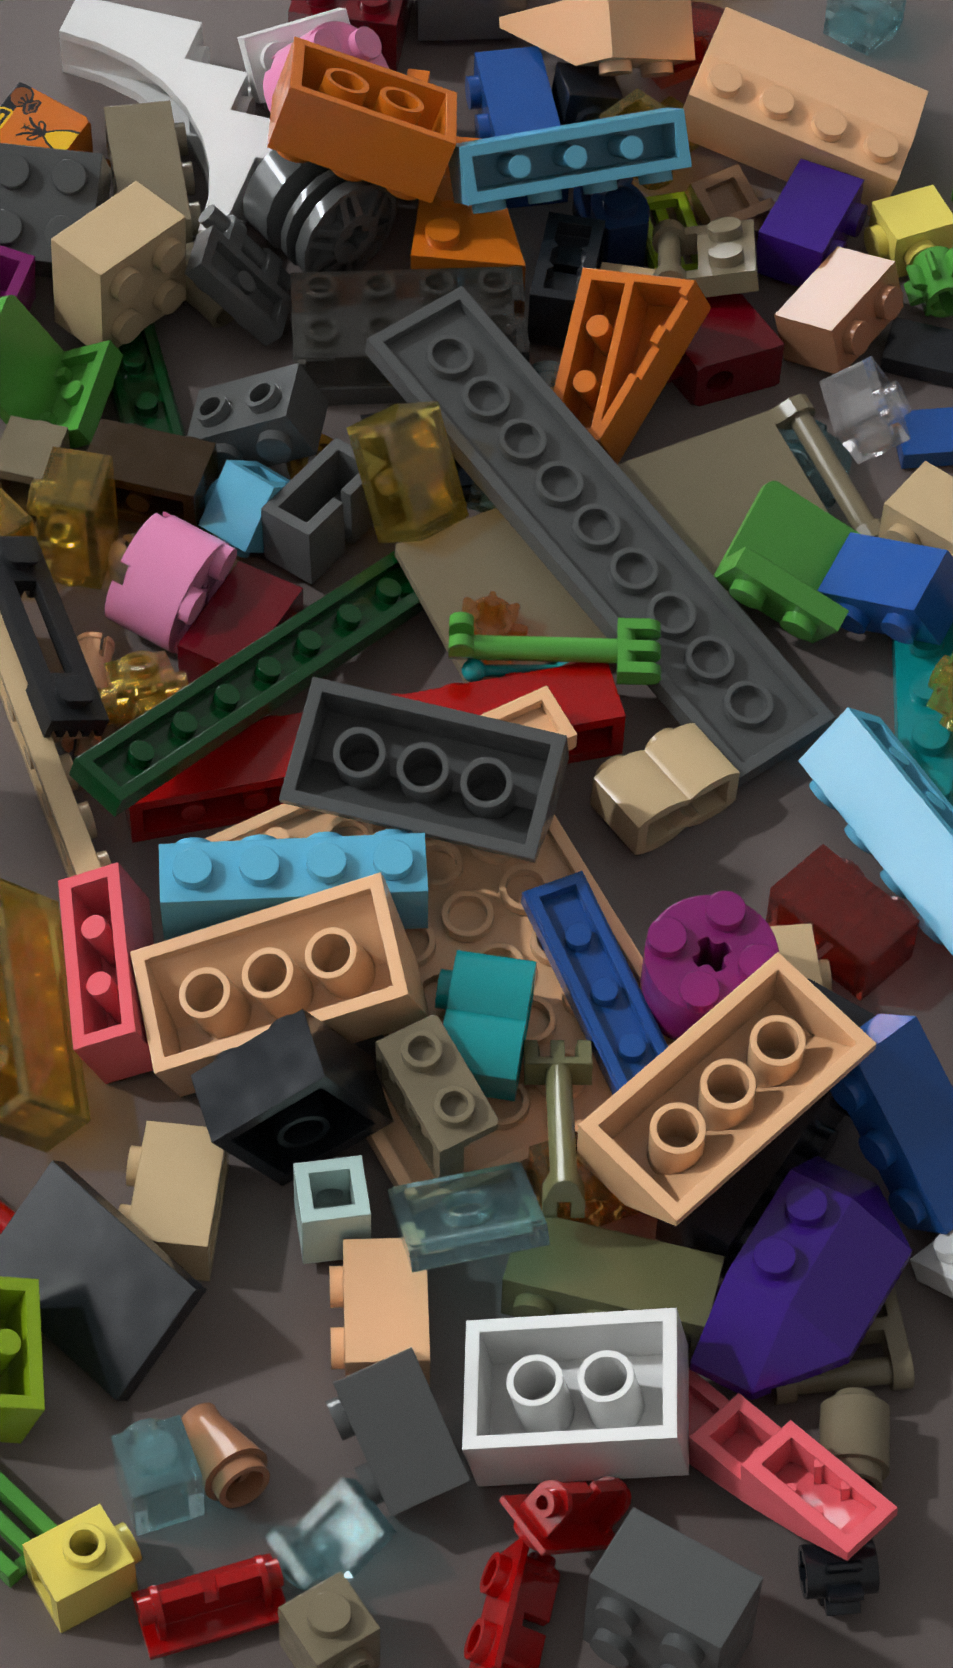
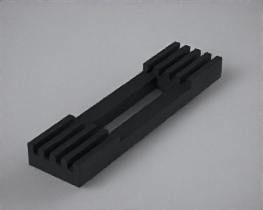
M0 536V613L28 682L25 691L43 737L50 738L53 731L56 737H63L66 731L69 737H76L78 731L81 732L82 737H89L92 730L95 736H102L109 717L36 536ZM24 591L28 598L35 597L64 673H50L21 600Z

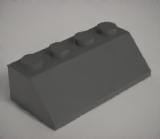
M313 677L279 801L280 803L381 827L400 829L407 833H425V837L535 863L554 817L569 760L567 735Z

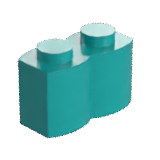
M457 950L453 970L442 968L440 970L435 1008L446 1010L443 1025L484 1095L488 1098L515 1101L523 1061L524 1040H526L534 996L537 962Z

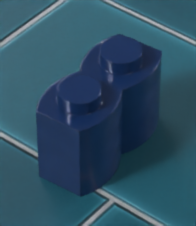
M633 177L617 180L618 189L602 193L584 194L583 186L574 187L573 216L606 220L603 262L645 268L650 209L643 193L633 185Z

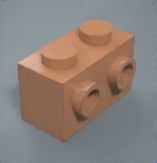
M837 246L774 314L779 338L784 343V360L842 376L853 362L865 353L871 342L890 321L898 316L904 307L903 292L900 288L895 261Z

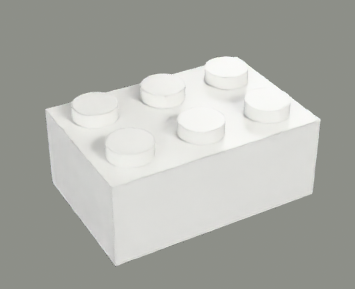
M677 1307L466 1320L462 1451L477 1486L537 1484L547 1480H558L560 1482L592 1481L606 1476L629 1479L689 1475V1346Z

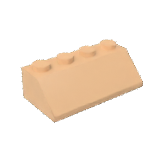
M381 872L130 952L154 1074L180 1097L196 1093L191 1075L212 1063L221 1052L239 1047L269 1029L270 1025L277 1019L294 1014L301 1009H304L352 1043L405 1028L430 1016L417 959L386 880Z
M777 952L578 1125L577 1159L624 1205L677 1226L876 1049L877 1043Z

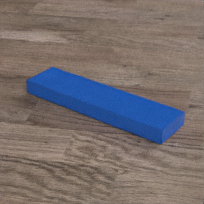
M583 871L522 892L521 904L586 1040H591L592 1053L613 1095L661 1054L668 1045Z

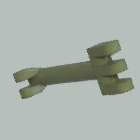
M524 1040V1085L546 1086L550 1172L542 1184V1218H557V1202H570V1218H585V1187L577 1169L573 1085H592L593 1061L591 1040H577L575 1056H565L564 1040H550V1056H540L537 1040Z

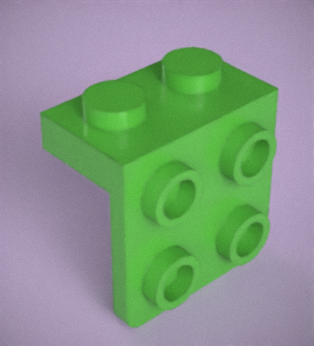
M7 295L0 297V418L6 425L10 416H16L35 421H47L55 425L68 427L70 449L89 445L98 427L109 393L113 388L123 354L111 340L64 351L16 296Z
M770 481L761 487L718 566L714 577L724 589L729 591V594L735 600L747 607L758 609L780 623V626L792 636L813 644L838 632L849 610L817 590L850 532L861 533L782 483Z

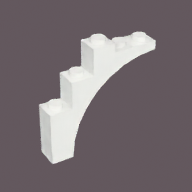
M75 0L59 30L62 71L101 83L139 103L170 100L174 123H185L188 148L204 175L208 191V201L205 209L213 204L226 216L234 215L246 226L247 220L244 217L243 198L249 180L262 159L273 150L267 148L270 118L254 115L256 101L248 93V72L209 64L210 49L207 46H203L202 22L103 0ZM201 223L198 229V233H201L202 231L206 230V228Z

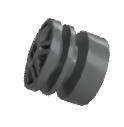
M272 150L262 159L249 180L243 198L244 217L250 226L273 247L281 249L292 264L299 266L301 271L311 281L323 285L341 282L360 271L378 253L388 238L396 218V198L385 187L364 180L359 182L344 180L334 174L329 168L308 161L306 163H295L286 160L276 150Z

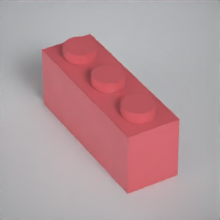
M119 862L58 880L73 1050L105 1084L153 1071L130 956L131 951L154 944L149 898Z

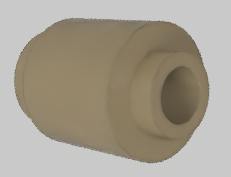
M859 1387L841 1389L834 1396L823 1401L820 1406L819 1443L878 1492H881L882 1481L890 1473V1407L868 1389Z

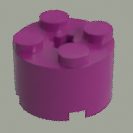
M722 890L712 895L689 897L678 901L664 910L648 929L640 980V990L661 1033L676 1041L765 962L779 952L777 940L766 920L753 908L746 905L740 895L732 891Z

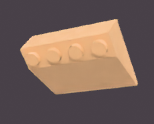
M726 7L683 109L688 141L788 182L800 159L864 179L861 203L868 206L867 215L870 216L872 202L890 197L898 182L916 134L928 91Z

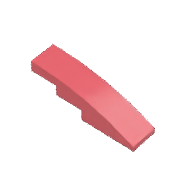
M689 1370V1464L736 1498L797 1536L847 1561L897 1516L898 1507L793 1421L790 1420L781 1428L740 1393L731 1400H728L697 1373Z

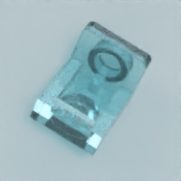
M341 1478L295 1527L276 1525L265 1538L278 1555L277 1559L283 1576L297 1588L309 1590L339 1571H342L348 1582H350L397 1532L374 1501L367 1498L363 1487L357 1479Z

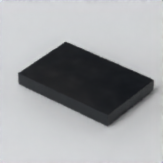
M51 1161L0 1234V1276L39 1279L41 1332L116 1401H128L207 1290L62 1161Z

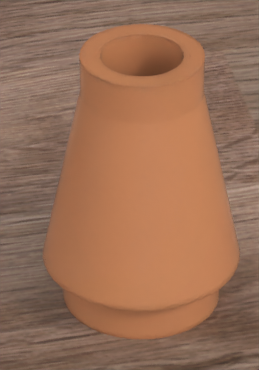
M212 1403L198 1404L183 1415L179 1422V1430L187 1440L207 1497L219 1501L226 1508H238L256 1499L265 1490L270 1480V1473L267 1469V1455L226 1420Z

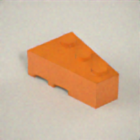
M456 136V143L479 140L480 138ZM448 165L433 202L429 203L419 199L411 250L410 302L435 301L463 286L474 300L521 299L523 314L526 265L508 208L473 214L472 205L454 203Z
M584 267L582 269L553 391L616 464L620 462L711 309L696 280Z

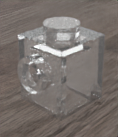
M872 356L819 381L834 433L857 464L883 455L891 448L911 439L904 419L905 415L911 413L908 399L897 381L891 383Z

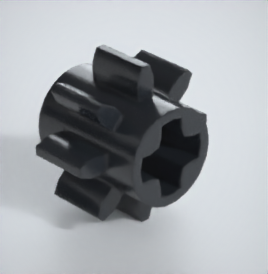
M873 1539L868 1541L848 1561L815 1544L799 1545L798 1571L803 1597L805 1600L820 1599V1605L825 1606L826 1616L861 1613L860 1601L864 1600V1594L879 1592V1563Z

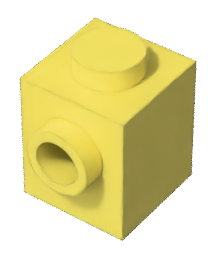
M933 184L873 201L869 226L864 230L866 250L869 255L895 261L898 278L908 275L907 265H912L915 257L923 250L935 246H943L949 249L953 247V213Z
M101 1504L22 1544L27 1576L60 1633L131 1597V1592L138 1591L135 1564L142 1561L138 1544L124 1522L113 1526Z

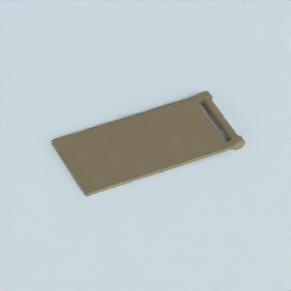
M806 394L789 397L768 411L617 464L713 576L761 487L768 482L778 481L828 513L779 432L780 429L793 430L852 528L863 535L879 537L881 518H874L813 418L816 410ZM497 508L396 544L395 557L447 652L449 644V617L455 612H467L474 616V635L606 638ZM451 659L463 682L469 683L462 675V666L467 660ZM481 660L484 664H556V662ZM484 677L482 680L491 679V678H497V677Z

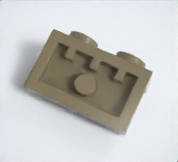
M430 1015L376 1041V1071L383 1089L440 1186L464 1174V1147L496 1131L498 1128V1117L441 1020L436 1015Z

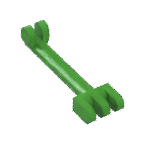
M455 612L449 617L448 659L617 663L616 684L654 685L661 681V666L655 663L661 659V645L656 642L661 637V623L650 618H618L617 638L474 635V616L467 612Z

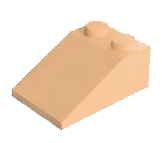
M562 0L499 17L501 29L575 66L599 67L600 76L626 75L633 72L632 68H640L641 77H664L674 74L673 65L695 61L691 0Z

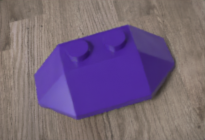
M818 1156L790 1169L727 1271L690 1361L689 1370L736 1393H740L750 1400H754L770 1394L773 1388L798 1383L848 1364L912 1254V1249L879 1185Z

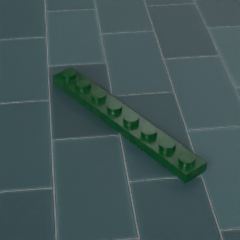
M395 550L76 757L69 775L115 817L308 688L313 677L323 678L423 611L422 604L395 557Z

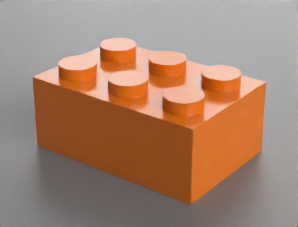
M294 37L272 95L267 148L276 150L281 157L291 162L306 163L308 161L329 168L338 177L347 181L359 182L364 180L385 187L388 192L400 199H420L432 203L456 146L457 92Z

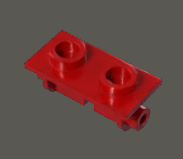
M615 1476L602 1477L597 1481H593L590 1485L585 1481L562 1483L558 1480H547L541 1482L531 1494L503 1495L499 1502L515 1521L513 1526L518 1537L528 1547L539 1552L541 1556L606 1550L616 1535L612 1527L626 1513L631 1504V1492L627 1485Z
M519 1538L501 1553L495 1552L490 1557L480 1581V1592L486 1595L482 1615L472 1626L464 1647V1658L470 1661L469 1668H539L546 1635L524 1627L522 1624L524 1619L540 1626H545L550 1621L560 1580V1573L555 1569L556 1559L553 1556H541L539 1552L528 1554L529 1547Z
M271 1553L256 1555L250 1559L131 1592L150 1660L279 1623L278 1607L286 1603L282 1590L284 1579L277 1557L272 1559Z

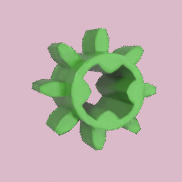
M943 246L927 248L915 257L912 265H907L906 267L910 280L903 285L911 306L921 304L925 316L932 315L939 318L953 316V247L951 249Z

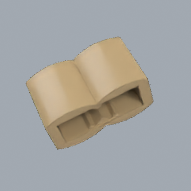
M695 723L685 724L674 729L665 728L649 740L645 750L635 751L625 756L615 755L607 759L598 768L593 777L590 805L635 855H640L664 845L684 828L701 824L726 809L736 800L740 772Z

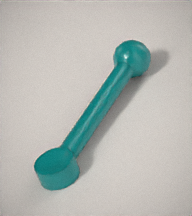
M470 659L463 664L462 675L466 681L474 682L480 681L484 677H502L512 672H531L559 667L569 662H556L555 665L484 664L481 660Z

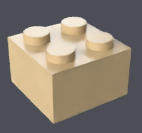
M137 181L51 238L55 322L86 346L111 340L117 348L122 344H128L144 328L162 316L173 313L186 300V216Z

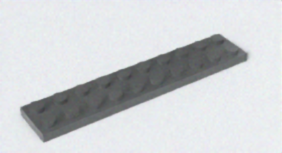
M463 286L367 338L366 355L606 638H617L618 618H650L661 623V637L656 640L661 645V659L655 662L661 666V681L647 686L681 726L695 723L740 772L738 788L821 736L833 724L836 718L834 714Z

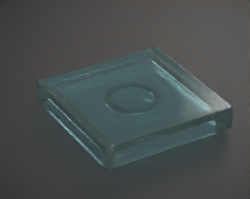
M514 1162L393 1186L388 1189L391 1212L412 1273L550 1245L547 1222L522 1163Z

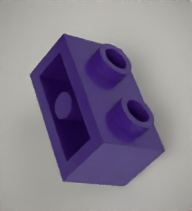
M800 159L758 232V273L800 287L837 246L847 249L846 241L848 237L857 238L867 216L868 206L861 203L864 179Z

